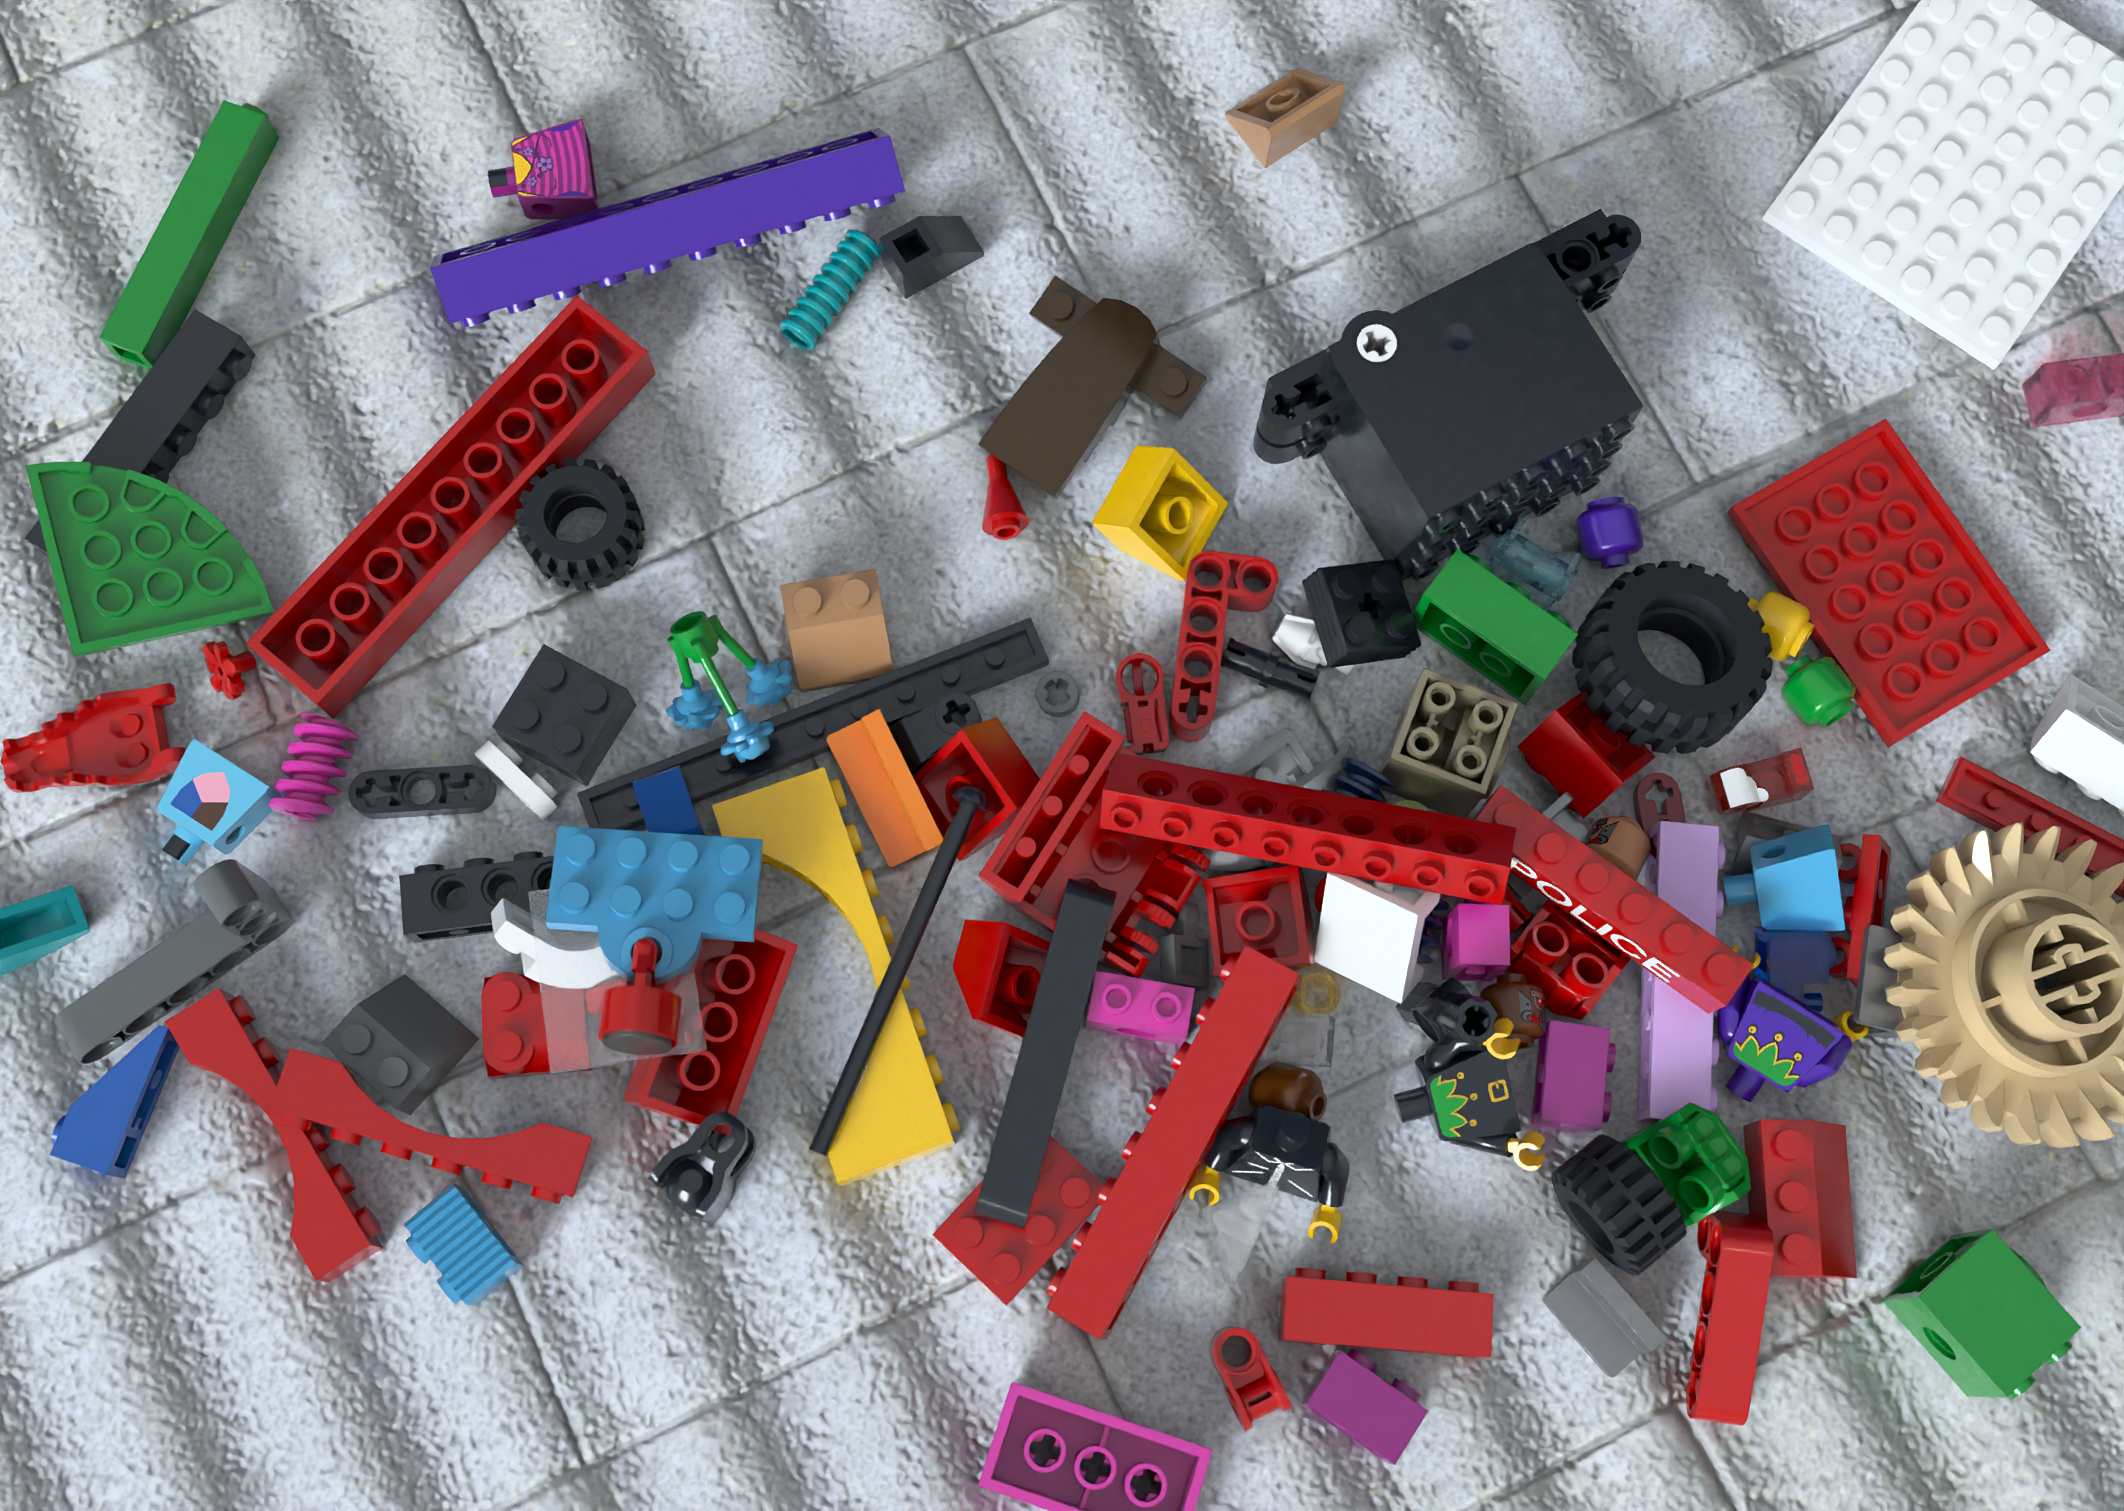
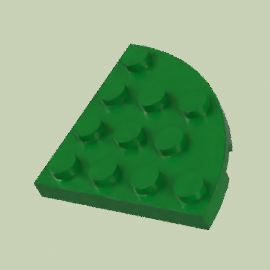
M47 462L25 465L72 652L75 657L274 614L266 586L255 564L242 545L210 511L180 490L158 479L128 469L125 471L108 466L92 465L89 462Z

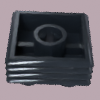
M1394 560L1317 568L1307 579L1302 581L1329 667L1335 668L1405 658L1412 651H1415L1416 648L1421 647L1416 622L1407 600L1401 575Z

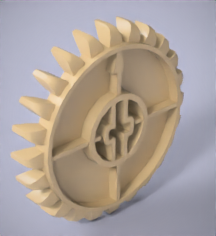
M2023 822L2014 823L2000 829L1994 834L1991 843L1986 828L1967 835L1960 842L1958 850L1955 845H1952L1935 853L1930 859V871L1927 870L1914 875L1906 886L1908 898L1914 905L1907 904L1894 909L1890 922L1894 930L1903 936V939L1900 943L1884 948V961L1890 968L1898 970V983L1891 984L1885 988L1887 1002L1893 1006H1901L1905 1019L1898 1023L1895 1028L1898 1039L1903 1043H1915L1920 1055L1915 1060L1914 1069L1922 1079L1937 1076L1944 1083L1940 1090L1941 1101L1950 1109L1972 1105L1971 1118L1974 1126L1989 1133L2004 1129L2009 1139L2017 1144L2025 1146L2042 1143V1138L2048 1146L2055 1148L2079 1146L2080 1143L2076 1134L2085 1140L2091 1141L2113 1138L2116 1134L2106 1118L2116 1123H2124V900L2115 902L2110 896L2124 879V862L2086 876L2084 873L2097 846V842L2092 839L2066 848L2054 860L2061 827L2052 826L2033 834L2024 846ZM2056 972L2059 984L2037 992L2034 980Z

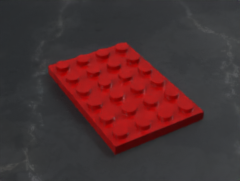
M1886 418L1733 505L1727 512L1781 593L1808 608L1810 612L1809 622L1815 625L1811 633L1812 638L1823 654L1834 659L1856 687L1854 699L1888 748L2051 651Z

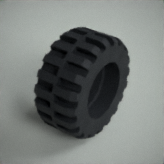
M1661 561L1657 568L1655 563H1645L1636 566L1632 572H1624L1613 581L1579 627L1578 636L1575 638L1577 646L1574 648L1572 655L1573 666L1580 669L1575 675L1578 689L1580 692H1587L1589 698L1585 703L1595 715L1599 712L1606 719L1603 725L1614 734L1619 730L1627 735V742L1641 747L1644 743L1650 744L1651 751L1669 754L1674 747H1676L1677 753L1680 754L1696 752L1700 746L1708 748L1719 742L1725 734H1729L1751 711L1766 691V681L1771 677L1773 662L1771 657H1767L1772 652L1770 636L1768 633L1763 634L1761 631L1765 625L1764 620L1758 610L1752 611L1748 606L1749 597L1741 589L1738 592L1734 591L1727 585L1730 580L1719 573H1716L1713 577L1704 573L1705 567L1689 563L1686 568L1680 567L1679 561ZM1637 631H1661L1684 642L1701 663L1705 676V685H1686L1662 675L1650 664L1643 654Z

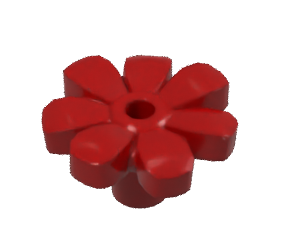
M211 641L204 644L202 650L206 657L207 669L210 673L215 674L210 678V683L217 693L223 691L224 695L230 700L241 697V693L245 689L244 683L240 678L241 674L253 670L257 666L253 654L250 651H245L233 656L229 653L228 646L224 641L218 643Z

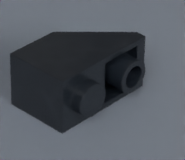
M918 216L879 238L882 264L905 299L984 256L983 249L961 216Z

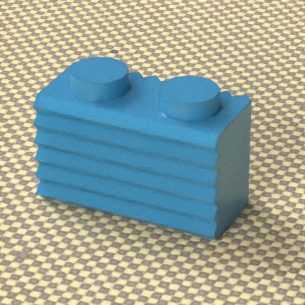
M454 1183L404 1223L405 1228L411 1234L406 1240L407 1245L421 1262L426 1264L431 1260L435 1264L436 1268L442 1273V1276L437 1279V1283L446 1296L455 1304L460 1300L466 1305L475 1306L479 1304L491 1292L496 1290L499 1285L503 1284L524 1266L465 1189Z

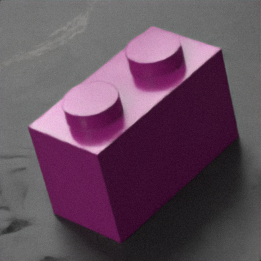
M1555 1020L1546 1022V1031L1538 1041L1531 1125L1591 1134L1602 1129V1122H1608L1611 1114L1612 1096L1610 1092H1605L1606 1072L1611 1073L1613 1071L1616 1058L1615 1043L1609 1042L1610 1028Z
M1351 1348L1347 1355L1341 1350L1334 1351L1301 1404L1386 1463L1395 1465L1428 1413V1410L1417 1403L1421 1395L1397 1378H1394L1390 1385L1373 1373L1378 1365L1357 1350Z

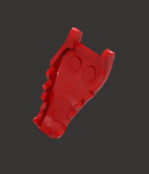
M165 683L145 689L101 693L95 699L84 700L78 703L77 710L73 712L57 714L56 719L42 724L40 732H33L22 738L5 739L2 742L4 749L0 761L4 768L5 783L13 792L26 793L47 787L134 785L154 781L176 771L186 748H170L163 714L164 707L177 701L175 686L171 683Z

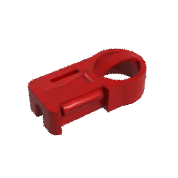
M1141 653L1127 656L1121 661L1115 674V686L1119 695L1120 707L1127 706V708L1123 709L1127 743H1132V745L1126 746V748L1136 755L1164 752L1170 742L1163 692L1164 673L1161 665L1155 658ZM1141 662L1151 666L1157 676L1154 690L1146 695L1143 686ZM1129 664H1132L1135 695L1129 693L1122 681L1123 671Z

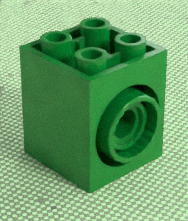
M1992 1228L1954 1234L1882 1300L1967 1397L1995 1398L2009 1396L2013 1399L2020 1396L2034 1384L2036 1378L2032 1374L2045 1361L2047 1364L2054 1363L2071 1349L2073 1344L2069 1339L2081 1329V1326L2047 1290L2045 1283L2036 1270L2022 1256L2009 1248Z

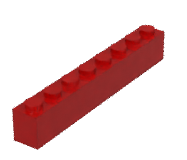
M1245 945L1240 955L1233 952L1224 965L1219 979L1225 983L1216 1000L1208 997L1201 1007L1195 1023L1201 1027L1192 1044L1184 1041L1178 1049L1171 1063V1068L1176 1070L1175 1075L1167 1089L1159 1086L1146 1109V1113L1150 1114L1151 1118L1143 1133L1135 1131L1128 1140L1121 1155V1158L1127 1160L1119 1177L1110 1176L1102 1187L1096 1203L1102 1205L1093 1224L1086 1221L1082 1225L1071 1246L1077 1253L1069 1268L1066 1269L1061 1266L1048 1286L1046 1294L1052 1296V1299L1047 1309L1099 1340L1108 1339L1203 1165L1216 1138L1219 1127L1228 1119L1303 981L1299 973Z

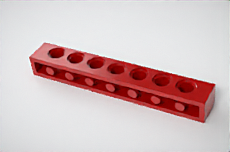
M1117 752L1103 788L1100 828L1497 905L1503 904L1516 827Z

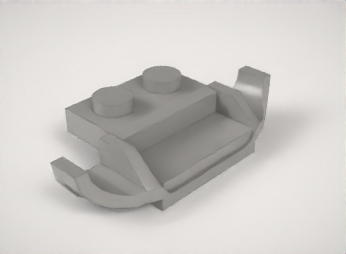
M1284 727L1220 772L1319 791L1323 789L1336 793L1328 780L1333 773L1347 776L1340 765L1344 757L1355 760L1359 759L1351 744L1345 740L1339 744L1340 750L1331 759L1323 764L1317 761L1311 763L1292 729ZM1196 846L1192 847V849L1202 852L1211 861L1208 867L1209 870L1242 871L1263 865L1268 867L1274 863V861Z

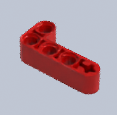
M1203 551L1195 555L1190 561L1184 587L1169 711V727L1173 735L1179 740L1196 742L1203 739L1210 730L1216 708L1227 609L1259 612L1269 606L1272 602L1279 577L1275 565L1268 559L1218 551ZM1208 571L1214 573L1220 582L1214 586L1202 585L1197 580L1196 575ZM1251 577L1259 578L1265 583L1267 589L1262 592H1253L1245 587L1243 581ZM1197 616H1204L1209 618L1215 627L1210 631L1202 632L1196 630L1190 621ZM1192 661H1199L1207 666L1210 673L1204 677L1196 678L1188 674L1184 666ZM1190 696H1199L1196 707V716L1198 717L1196 723L1187 721L1186 711Z
M1717 1210L1701 1219L1698 1223V1250L1707 1261L1687 1384L1686 1409L1688 1417L1691 1419L1743 1426L1747 1421L1750 1410L1774 1255V1236L1771 1228L1758 1215Z

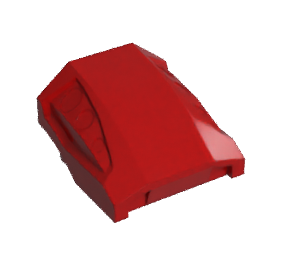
M1547 899L1511 945L1510 966L1507 969L1509 973L1526 975L1527 983L1540 987L1544 991L1545 1008L1550 1012L1582 1020L1623 970L1630 957Z

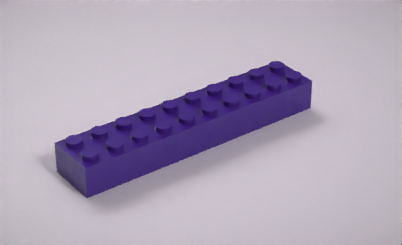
M875 128L435 255L430 269L449 323L461 321L463 327H469L488 321L490 319V312L507 307L509 314L518 313L535 307L536 298L553 294L554 300H562L580 294L582 292L580 286L598 281L600 287H606L623 282L627 279L625 273L632 270L644 268L645 274L665 270L672 266L670 259L689 254L690 260L694 261L716 254V246L734 242L735 247L748 246L761 241L760 233L779 229L780 234L796 232L807 227L805 221L807 219L823 216L825 221L837 220L851 215L850 207L862 203H868L869 208L885 206L895 202L894 194L904 192L905 188L891 137L880 128Z

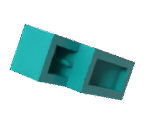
M73 885L0 909V976L36 961L90 932Z

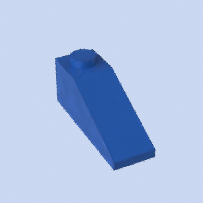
M158 1025L70 1106L67 1115L59 1119L53 1130L51 1141L54 1145L50 1156L106 1175L125 1179L180 1048L169 1028Z

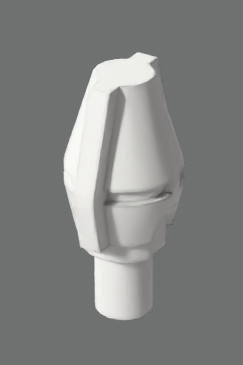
M1286 613L1272 636V640L1294 663L1314 670L1318 664L1325 667L1327 662L1314 619ZM1354 665L1335 667V669L1348 675Z

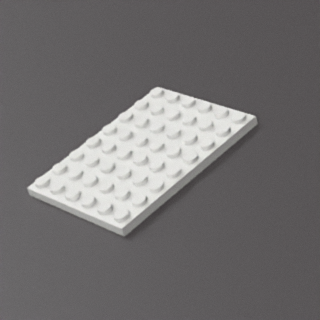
M1920 0L1769 207L1762 220L1994 370L2004 359L2124 184V59L2030 0Z

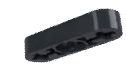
M475 765L377 770L359 774L351 782L348 796L352 806L363 816L370 819L470 814L482 812L490 807L496 796V785L484 769ZM475 778L477 783L483 786V790L476 791L474 799L469 800L463 792L447 793L444 780L449 779L448 783L453 789L468 787L469 779ZM420 780H430L434 782L436 787L433 799L422 805L412 803L410 799L412 786ZM396 782H399L398 791L395 785ZM376 784L383 792H398L401 805L397 806L398 801L393 796L377 797L374 806H371L362 797L363 794L370 793L372 785ZM447 794L451 800L449 803H446Z

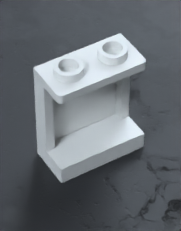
M1328 872L1314 962L1394 1001L1402 1003L1423 978L1424 968L1416 964L1424 919L1439 903L1440 893Z

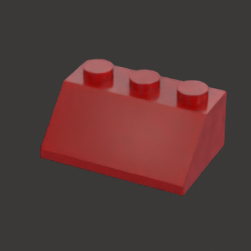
M1760 1119L1744 1125L1745 1155L1748 1158L1751 1190L1748 1191L1749 1214L1758 1215L1771 1228L1774 1236V1255L1770 1278H1857L1845 1125L1817 1120Z

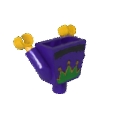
M1739 945L1734 946L1732 950L1737 953ZM1757 952L1753 954L1749 961L1754 966L1727 1006L1718 1009L1717 1034L1724 1042L1723 1049L1725 1054L1740 1063L1725 1086L1735 1095L1750 1103L1766 1080L1783 1091L1789 1092L1795 1086L1805 1088L1835 1075L1853 1048L1852 1042L1864 1037L1869 1031V1027L1862 1024L1857 1026L1853 1032L1848 1028L1847 1019L1852 1014L1851 1010L1845 1011L1830 1020L1756 973L1750 980L1749 975L1760 963L1761 957Z

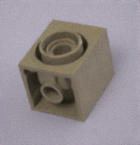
M1423 668L1405 700L1379 770L1382 775L1397 787V790L1383 786L1381 790L1408 800L1417 801L1428 808L1447 815L1467 818L1481 799L1485 800L1490 796L1497 782L1510 747L1511 736L1507 735L1518 703Z

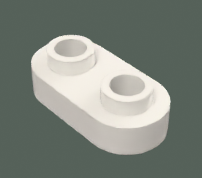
M488 740L474 753L500 781L543 821L558 807L551 800L558 792L538 773L531 779L518 768L523 759L503 740L497 746Z

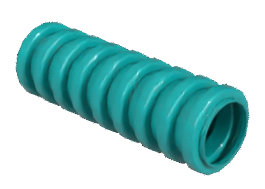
M849 229L844 234L846 241L841 240L837 244L836 249L838 252L833 251L829 255L828 260L830 263H824L820 268L821 274H816L813 277V285H808L805 288V297L800 296L796 301L798 308H791L788 312L789 319L782 320L780 329L784 336L793 344L802 349L813 350L817 345L816 338L821 339L825 334L824 327H830L833 323L832 316H837L841 312L840 305H845L849 301L848 294H853L857 290L856 283H861L864 280V271L869 272L872 269V260L876 261L880 258L881 250L879 246L867 234L854 229Z

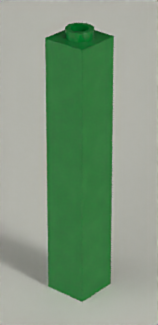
M225 100L222 102L99 336L115 357L150 370L181 329L279 139L268 120V115L260 108L248 103H243L242 106Z

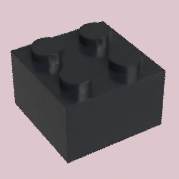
M543 644L492 727L505 743L587 787L636 707V703L627 688Z

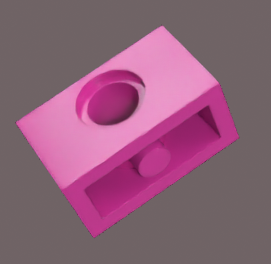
M1464 898V903H1458L1443 920L1442 980L1453 977L1458 981L1491 982L1510 966L1509 905H1496Z
M1095 971L1085 1029L1181 1046L1187 1038L1195 988Z

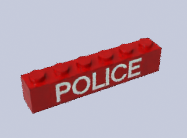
M1500 785L1488 797L1473 818V820L1516 827L1510 868L1511 873L1709 1014L1727 1006L1754 966L1504 786Z

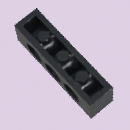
M529 851L513 855V861L494 863L492 858H474L464 861V867L445 869L444 865L427 864L415 867L414 874L399 875L403 934L413 942L418 943L494 933L491 912L499 903L496 902V891L501 884L508 881L517 883L516 894L509 902L545 922L549 896L545 895V885L552 875L554 856L543 857L542 852ZM456 888H466L467 898L465 902L458 908L447 909L446 900L449 893Z

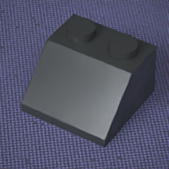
M404 974L358 1003L327 1036L322 1044L395 1109L411 1116L476 1044L479 1038L410 977Z

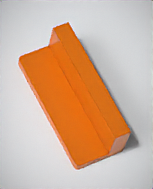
M880 709L827 736V744L889 867L899 865L941 845L943 837Z

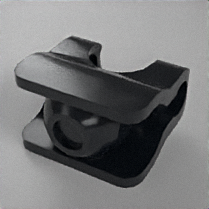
M719 1112L709 1115L686 1143L670 1150L658 1162L650 1173L648 1180L662 1189L664 1196L687 1214L713 1226L728 1208L734 1196L736 1181L751 1162L756 1152L755 1136L751 1130L731 1113ZM724 1124L732 1127L731 1133H735V1141L732 1147L719 1153V1143L725 1135L712 1130Z

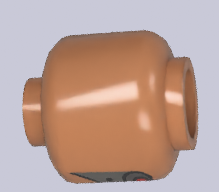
M1626 816L1600 818L1593 823L1583 842L1634 880H1637L1651 851L1650 840L1639 823Z

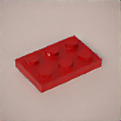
M1051 1135L1024 1229L974 1215L983 1183L982 1180L932 1234L1006 1306L1100 1205L1096 1201L1104 1185Z

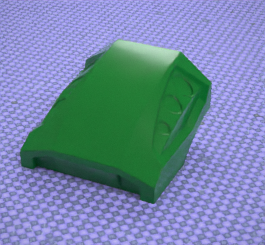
M1691 1102L1660 1121L1620 1141L1637 1154L1666 1186L1682 1213L1686 1227L1739 1200L1751 1190L1748 1158L1716 1113Z

